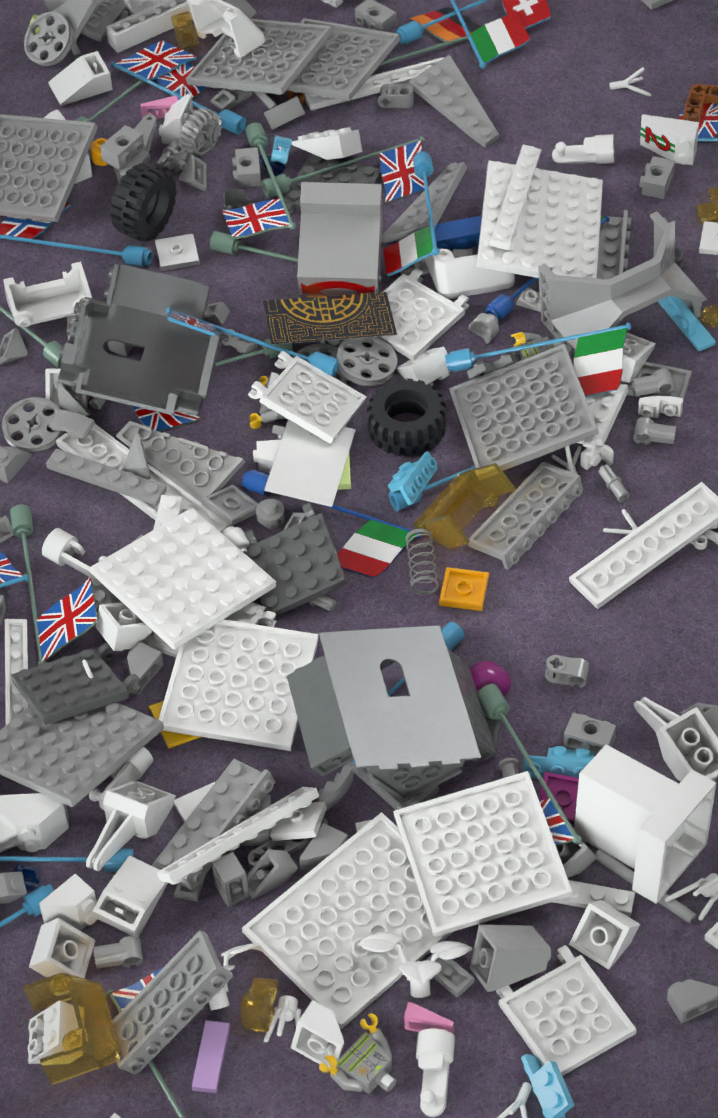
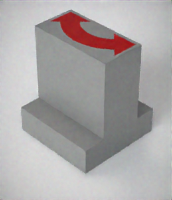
M301 182V222L297 270L299 295L334 296L379 292L380 254L383 233L381 184Z

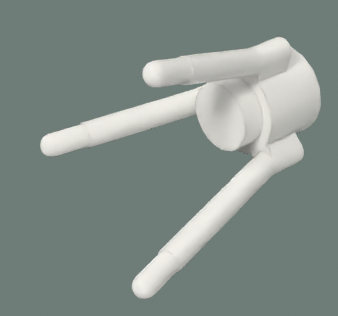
M711 873L705 879L701 878L697 882L666 897L665 901L669 902L699 887L693 893L694 896L702 894L705 897H710V900L698 917L701 921L718 899V875Z
M287 995L279 998L278 1007L274 1008V1014L264 1038L265 1042L269 1041L278 1018L280 1020L277 1036L282 1035L285 1021L289 1022L295 1018L297 1028L301 1017V1009L297 1008L298 1000L295 997Z

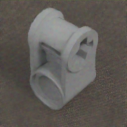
M384 84L381 86V96L378 98V105L380 107L410 108L414 105L413 87L411 85Z
M552 655L547 658L545 678L549 682L570 686L579 685V687L586 685L589 663L585 659Z

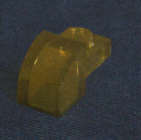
M189 12L171 16L179 48L186 49L198 46L199 41Z
M254 978L249 994H243L241 1019L245 1029L262 1032L269 1031L275 1013L272 1005L279 987L276 979Z

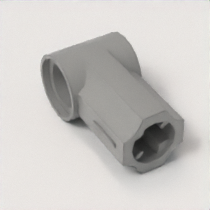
M665 368L656 370L650 376L631 379L634 396L652 393L668 396L675 391L670 371Z
M641 417L636 421L633 440L637 444L642 442L645 445H648L651 441L674 444L676 426L654 424L650 418Z
M128 936L122 938L119 943L94 947L96 968L122 965L126 968H130V965L140 966L143 963L140 938Z

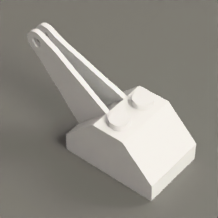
M646 697L642 698L641 702L636 701L634 703L638 713L656 732L663 759L676 779L682 781L691 770L711 780L718 777V737L697 707L679 716Z
M136 780L107 790L103 801L107 823L87 858L86 866L88 868L93 867L94 870L99 871L134 835L147 839L157 834L173 807V800H175L176 795Z
M42 793L0 795V852L15 846L20 850L28 852L45 849L69 828L67 805Z

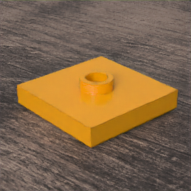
M446 567L439 606L482 611L489 581V572Z

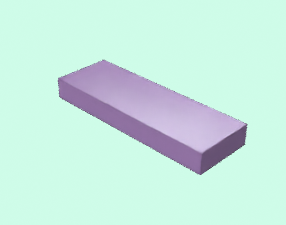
M205 1020L192 1082V1091L217 1093L230 1023Z

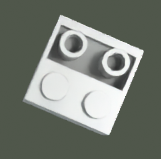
M59 1000L30 1019L29 1064L69 1062L82 1054L83 1009Z

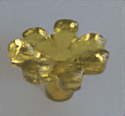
M716 305L704 307L703 312L698 317L702 319V325L709 323L710 327H715L718 324V308Z

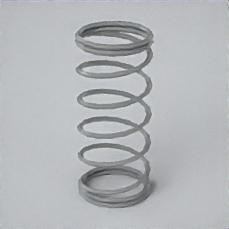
M415 529L406 536L408 565L410 568L409 576L411 577L410 585L411 590L417 595H425L421 593L432 594L439 587L436 580L438 575L434 572L437 566L433 563L436 559L433 554L435 550L432 545L434 541L433 534L427 529ZM416 532H426V533H428V534H417V535L411 537V538L408 540L409 536L412 535L413 533H416ZM421 535H427L431 538L427 543H418L416 545L410 543L413 538ZM430 545L432 547L431 552L415 554L411 551L413 548H418L417 546L426 547ZM423 553L427 554L421 556L429 554L433 556L432 561H422L419 563L412 561L415 556ZM420 563H425L422 565H428L431 563L434 565V569L432 571L423 570L417 572L413 570V568L416 565H419ZM420 573H421V574H430V573H434V574H435V578H433V577H431V576H421V577H418V578L414 579V577H415L417 574H420ZM429 579L432 581L420 582L419 580ZM434 581L436 583V587L430 591H421L413 586L416 582L431 583Z

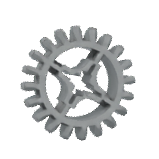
M200 108L198 111L195 110L193 115H189L188 120H185V124L181 126L182 131L179 132L180 137L178 138L180 142L179 147L185 149L186 155L203 156V154L215 146L216 142L219 141V136L222 134L220 132L222 129L220 117L206 108Z

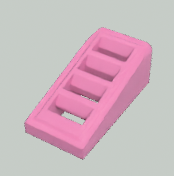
M177 96L141 104L142 118L149 114L155 115L156 119L165 118V114L169 112L171 106L178 101Z
M408 1002L404 1015L406 1030L420 1032L425 1029H442L454 1035L453 1021L419 1005Z

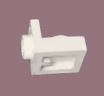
M597 445L594 455H585V450L581 453L580 466L585 470L591 466H597L601 459L610 466L613 464L614 451L608 445Z

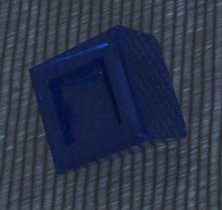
M260 155L259 159L267 169L263 156ZM267 156L273 174L275 176L279 175L286 166L281 162H271V156Z
M18 864L14 868L13 872H22L26 890L39 888L40 869L23 864Z

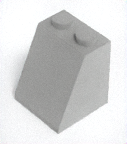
M479 925L470 969L487 992H492L545 971L547 963L551 958V948L533 926Z

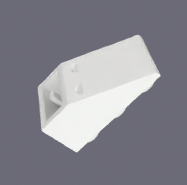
M98 51L80 56L48 82L60 106L113 90L110 72Z
M351 127L339 130L332 129L321 133H308V135L298 136V140L291 142L292 145L326 160L344 158L362 152L359 130H351Z
M129 855L103 890L92 911L96 919L139 938L168 882L159 880L157 874L160 871L159 869Z

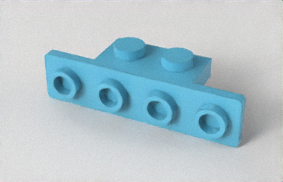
M668 296L658 301L698 351L715 345L716 341L700 321L695 318L680 298Z
M425 452L419 461L412 464L410 462L402 464L399 467L400 470L392 476L393 479L388 484L391 492L400 490L407 504L412 505L437 471L436 460L431 457L429 452Z
M555 746L548 749L547 757L531 755L529 757L542 778L544 777V772L579 778L580 772L594 758L595 752L585 748L572 750L562 746ZM524 757L523 772L528 771L531 779H537Z
M524 1054L521 1057L524 1069L531 1080L533 1091L539 1099L544 1116L546 1118H566L565 1113L575 1105L557 1063L549 1061L542 1067L536 1056Z

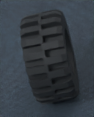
M146 163L134 165L126 171V175L122 176L119 185L116 186V192L112 197L113 202L110 206V219L116 231L138 241L146 242L156 238L158 233L164 230V226L169 222V217L173 213V206L176 203V183L171 174Z
M407 378V380L403 381L397 379L393 383L388 382L384 384L383 388L379 387L375 394L371 395L367 404L369 436L378 448L383 447L384 452L389 454L393 452L395 456L406 454V457H412V454H424L425 450H432L434 444L438 445L445 435V400L442 398L441 393L437 389L435 390V387L429 383L426 385L421 380L413 381V379ZM400 413H415L422 416L420 419L412 422H400L392 419L393 416Z

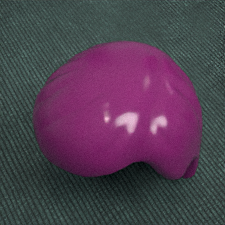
M481 661L470 667L477 693L481 688L489 684L497 685L503 696L509 692L511 686L510 677L497 663Z

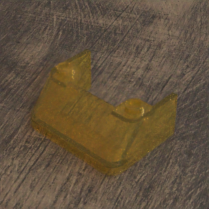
M496 463L462 472L449 483L415 521L414 526L416 529L431 531L434 541L447 549H455L466 545L470 541L462 532L465 526L481 508L493 507L498 503L500 495L514 492L516 488Z
M58 973L23 986L24 992L34 1011L48 1008L59 1000L65 1002L72 999L79 1028L68 1032L63 1037V1051L40 1059V1063L51 1085L113 1064L118 1060L121 1053L106 993L100 983L67 973Z

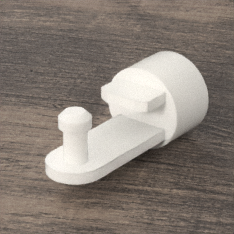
M613 134L585 137L584 145L566 146L564 142H558L552 153L553 160L560 164L614 163L615 137Z
M60 528L54 529L47 536L43 544L42 555L60 566L67 564L87 576L91 573V567L72 557L74 553L81 556L85 553L83 547L78 544L77 538ZM101 556L99 562L107 557Z
M143 746L111 774L113 780L103 793L96 788L89 793L90 800L99 801L100 808L104 810L103 801L106 791L134 780H139L153 763V757L150 752Z
M442 1029L422 1030L418 1033L416 1059L419 1061V1068L424 1070L420 1106L424 1114L429 1117H437L445 1110L449 1064L453 1062L455 1036Z

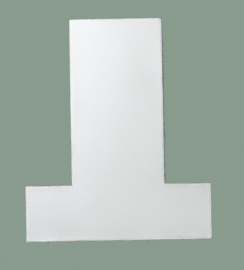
M605 745L580 772L574 831L585 842L603 850L610 856L635 869L632 890L657 904L707 845L716 782L691 770L678 784L616 749Z

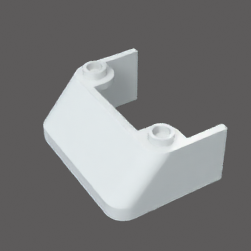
M439 249L440 253L437 256L431 255L425 258L437 293L447 299L459 298L462 294L471 296L499 291L514 285L515 274L476 267L477 255L454 258L450 250Z

